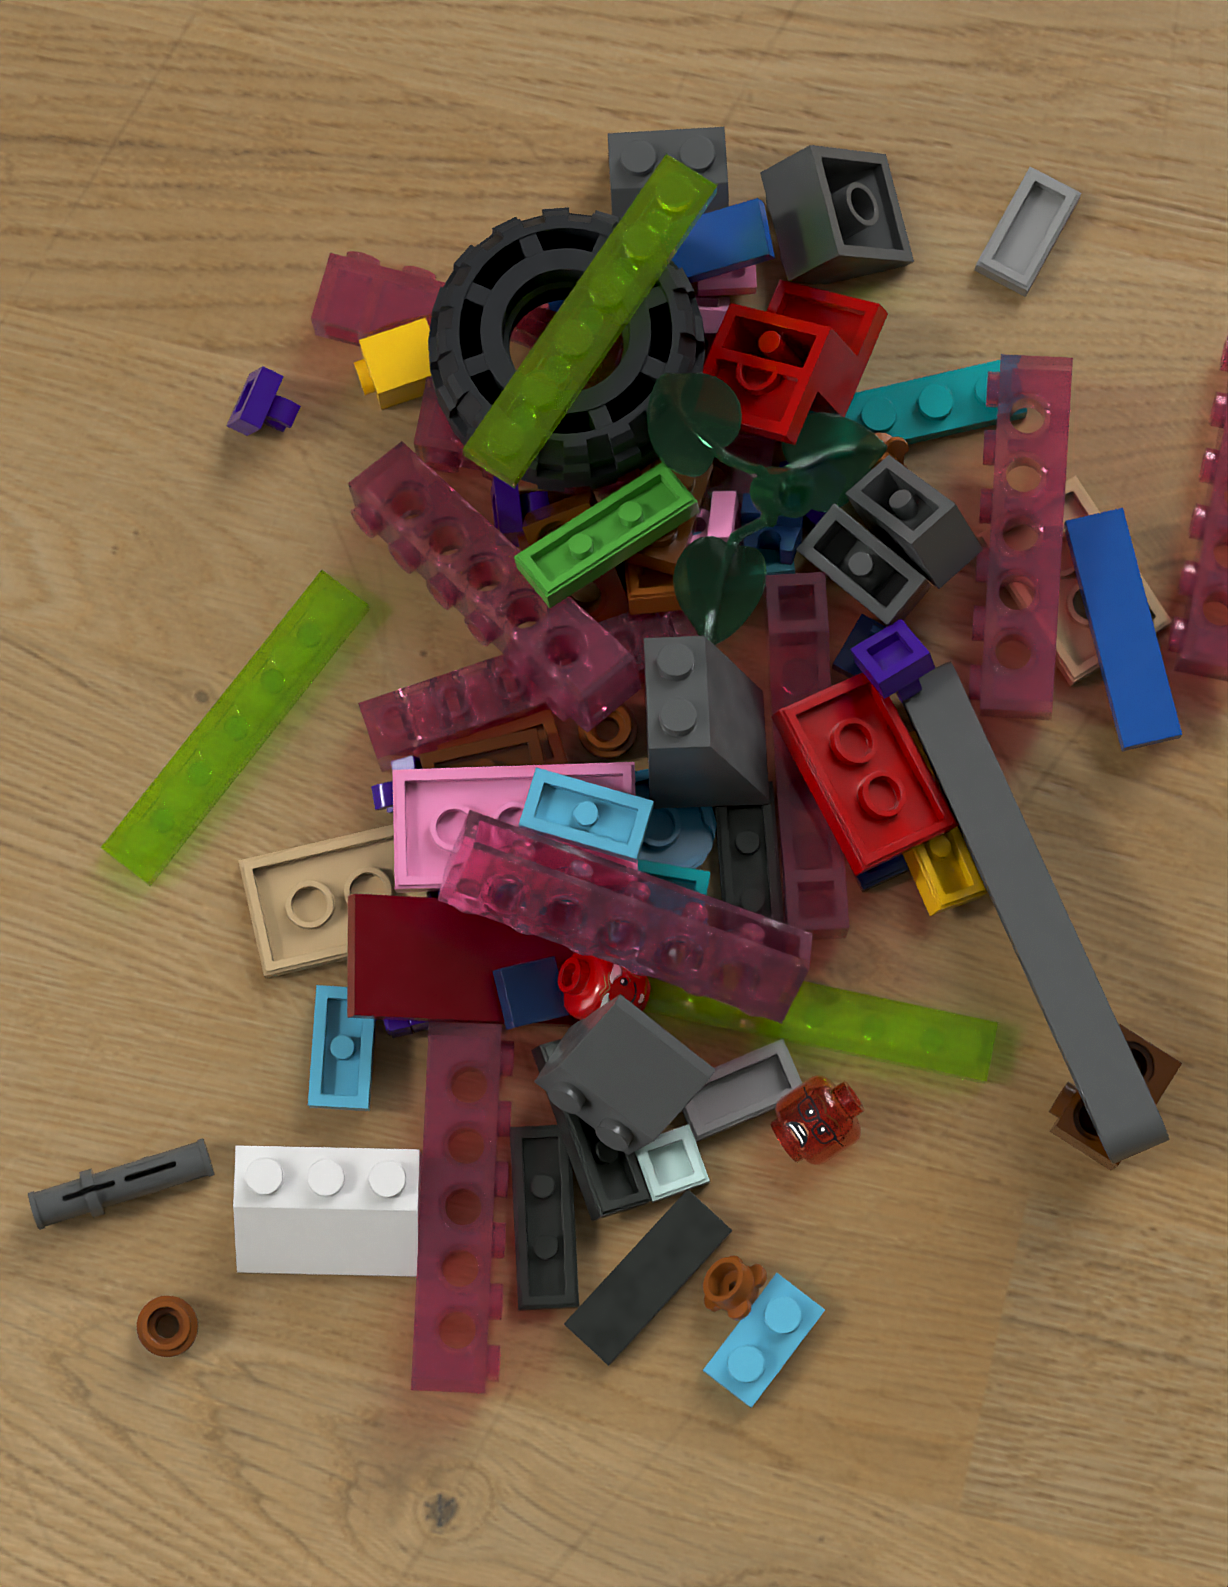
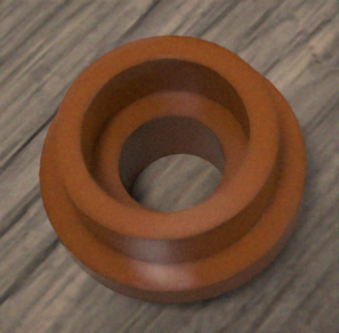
M613 699L598 700L590 704L580 716L578 722L580 742L590 754L598 758L613 759L622 756L633 746L636 740V718L633 712L622 702ZM603 721H612L619 727V733L615 738L605 740L598 736L596 732L597 726Z
M160 1296L149 1301L138 1316V1338L149 1352L157 1356L174 1357L184 1353L192 1346L198 1334V1318L194 1309L185 1300L175 1296ZM166 1315L175 1316L179 1322V1330L172 1338H163L157 1329L158 1322Z

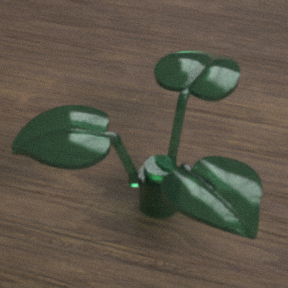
M664 373L657 379L653 387L647 409L650 440L660 460L669 469L678 474L696 477L704 474L712 464L714 457H716L720 462L747 473L753 478L750 485V496L755 508L761 512L759 518L733 531L729 535L727 543L715 536L700 537L688 545L677 560L673 576L677 601L699 636H706L716 645L735 633L748 619L760 601L766 584L767 569L764 556L756 548L739 546V543L744 538L764 527H774L777 524L778 516L799 518L807 514L811 509L827 512L834 503L838 507L844 506L850 501L845 493L871 471L888 447L872 431L849 418L831 413H809L795 445L782 442V451L789 465L765 468L763 465L753 464L736 457L723 448L735 440L742 421L740 402L730 386L721 379L704 373Z

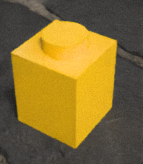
M426 317L359 340L363 359L353 362L364 395L375 392L381 410L435 392L430 373L428 350L430 328Z

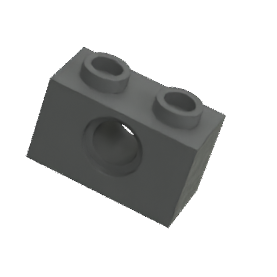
M890 455L845 493L868 531L938 589L983 550L957 505Z
M835 503L796 549L803 557L887 626L899 619L904 621L932 587L923 575Z

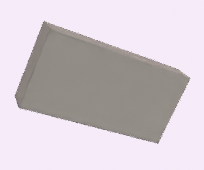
M1029 167L976 263L974 271L1026 297L1077 205L1081 193Z
M784 1039L714 1067L715 1071L709 1081L682 1109L687 1124L691 1128L695 1141L699 1142L805 1097L803 1083Z

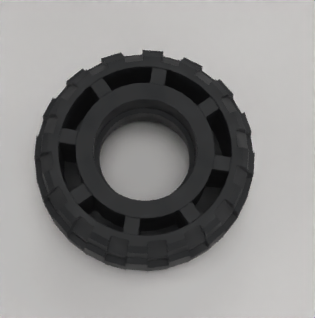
M569 207L542 209L541 216L522 221L514 217L493 227L492 235L480 244H477L476 247L471 244L454 263L453 271L444 287L440 286L432 309L428 350L430 373L438 403L452 431L469 452L472 450L488 464L489 469L511 481L517 478L536 484L538 489L565 492V488L590 486L591 490L615 484L618 478L638 468L640 471L662 455L663 449L676 435L680 434L692 413L702 383L705 341L703 320L694 289L683 268L679 269L666 254V249L661 243L646 231L641 234L623 225L620 217L597 210L593 215L569 213ZM558 300H577L600 308L612 317L620 327L624 343L620 364L605 380L581 391L555 392L532 384L515 369L510 356L512 331L530 311L543 304Z

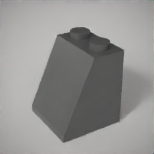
M706 636L644 638L649 800L654 801L653 809L769 804L763 691Z

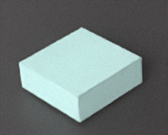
M689 1124L662 1133L655 1141L635 1151L652 1203L710 1182Z

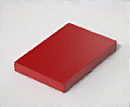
M860 673L779 709L771 716L855 876L944 835L958 826L955 817L890 696L884 699L864 673Z

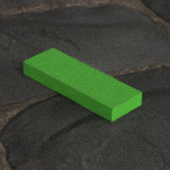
M663 461L515 555L516 567L547 606L551 608L700 513L698 501Z

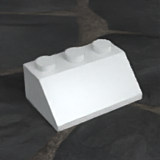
M236 1145L233 1212L237 1273L420 1277L423 1154L420 1149Z

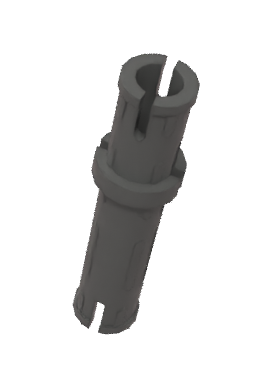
M202 1138L197 1140V1142L147 1156L95 1174L92 1168L79 1172V1179L41 1191L29 1192L28 1198L36 1225L41 1230L45 1226L90 1212L93 1218L105 1214L104 1208L215 1174L207 1146Z

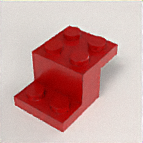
M779 280L767 311L730 303L704 363L702 383L691 416L698 420L795 445L809 410L844 419L887 318V311L879 303L784 280Z

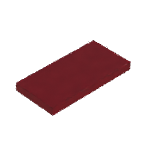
M352 894L348 896L347 1018L505 1024L492 971L555 956L558 971H560L563 963L576 950L581 948V913L520 902ZM569 1014L561 1018L528 1026L570 1027L580 1020Z

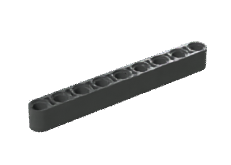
M951 661L938 666L919 678L922 691L905 700L902 704L914 731H916L949 808L958 823V828L1111 1163L1115 1164L1170 1140L1169 1135Z

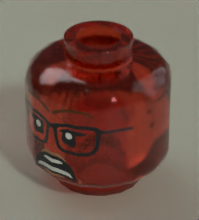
M815 1075L778 1099L775 1106L777 1118L771 1122V1127L784 1150L795 1162L798 1163L804 1159L810 1164L822 1165L860 1139L861 1126L857 1116L863 1113L865 1109L854 1090L846 1081L836 1086L829 1078L823 1075Z

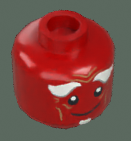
M587 943L576 950L563 963L558 974V986L564 992L565 1009L570 1015L579 1020L585 1019L592 1012L620 994L641 1011L645 1009L649 1000L650 982L642 961L629 952L601 943Z

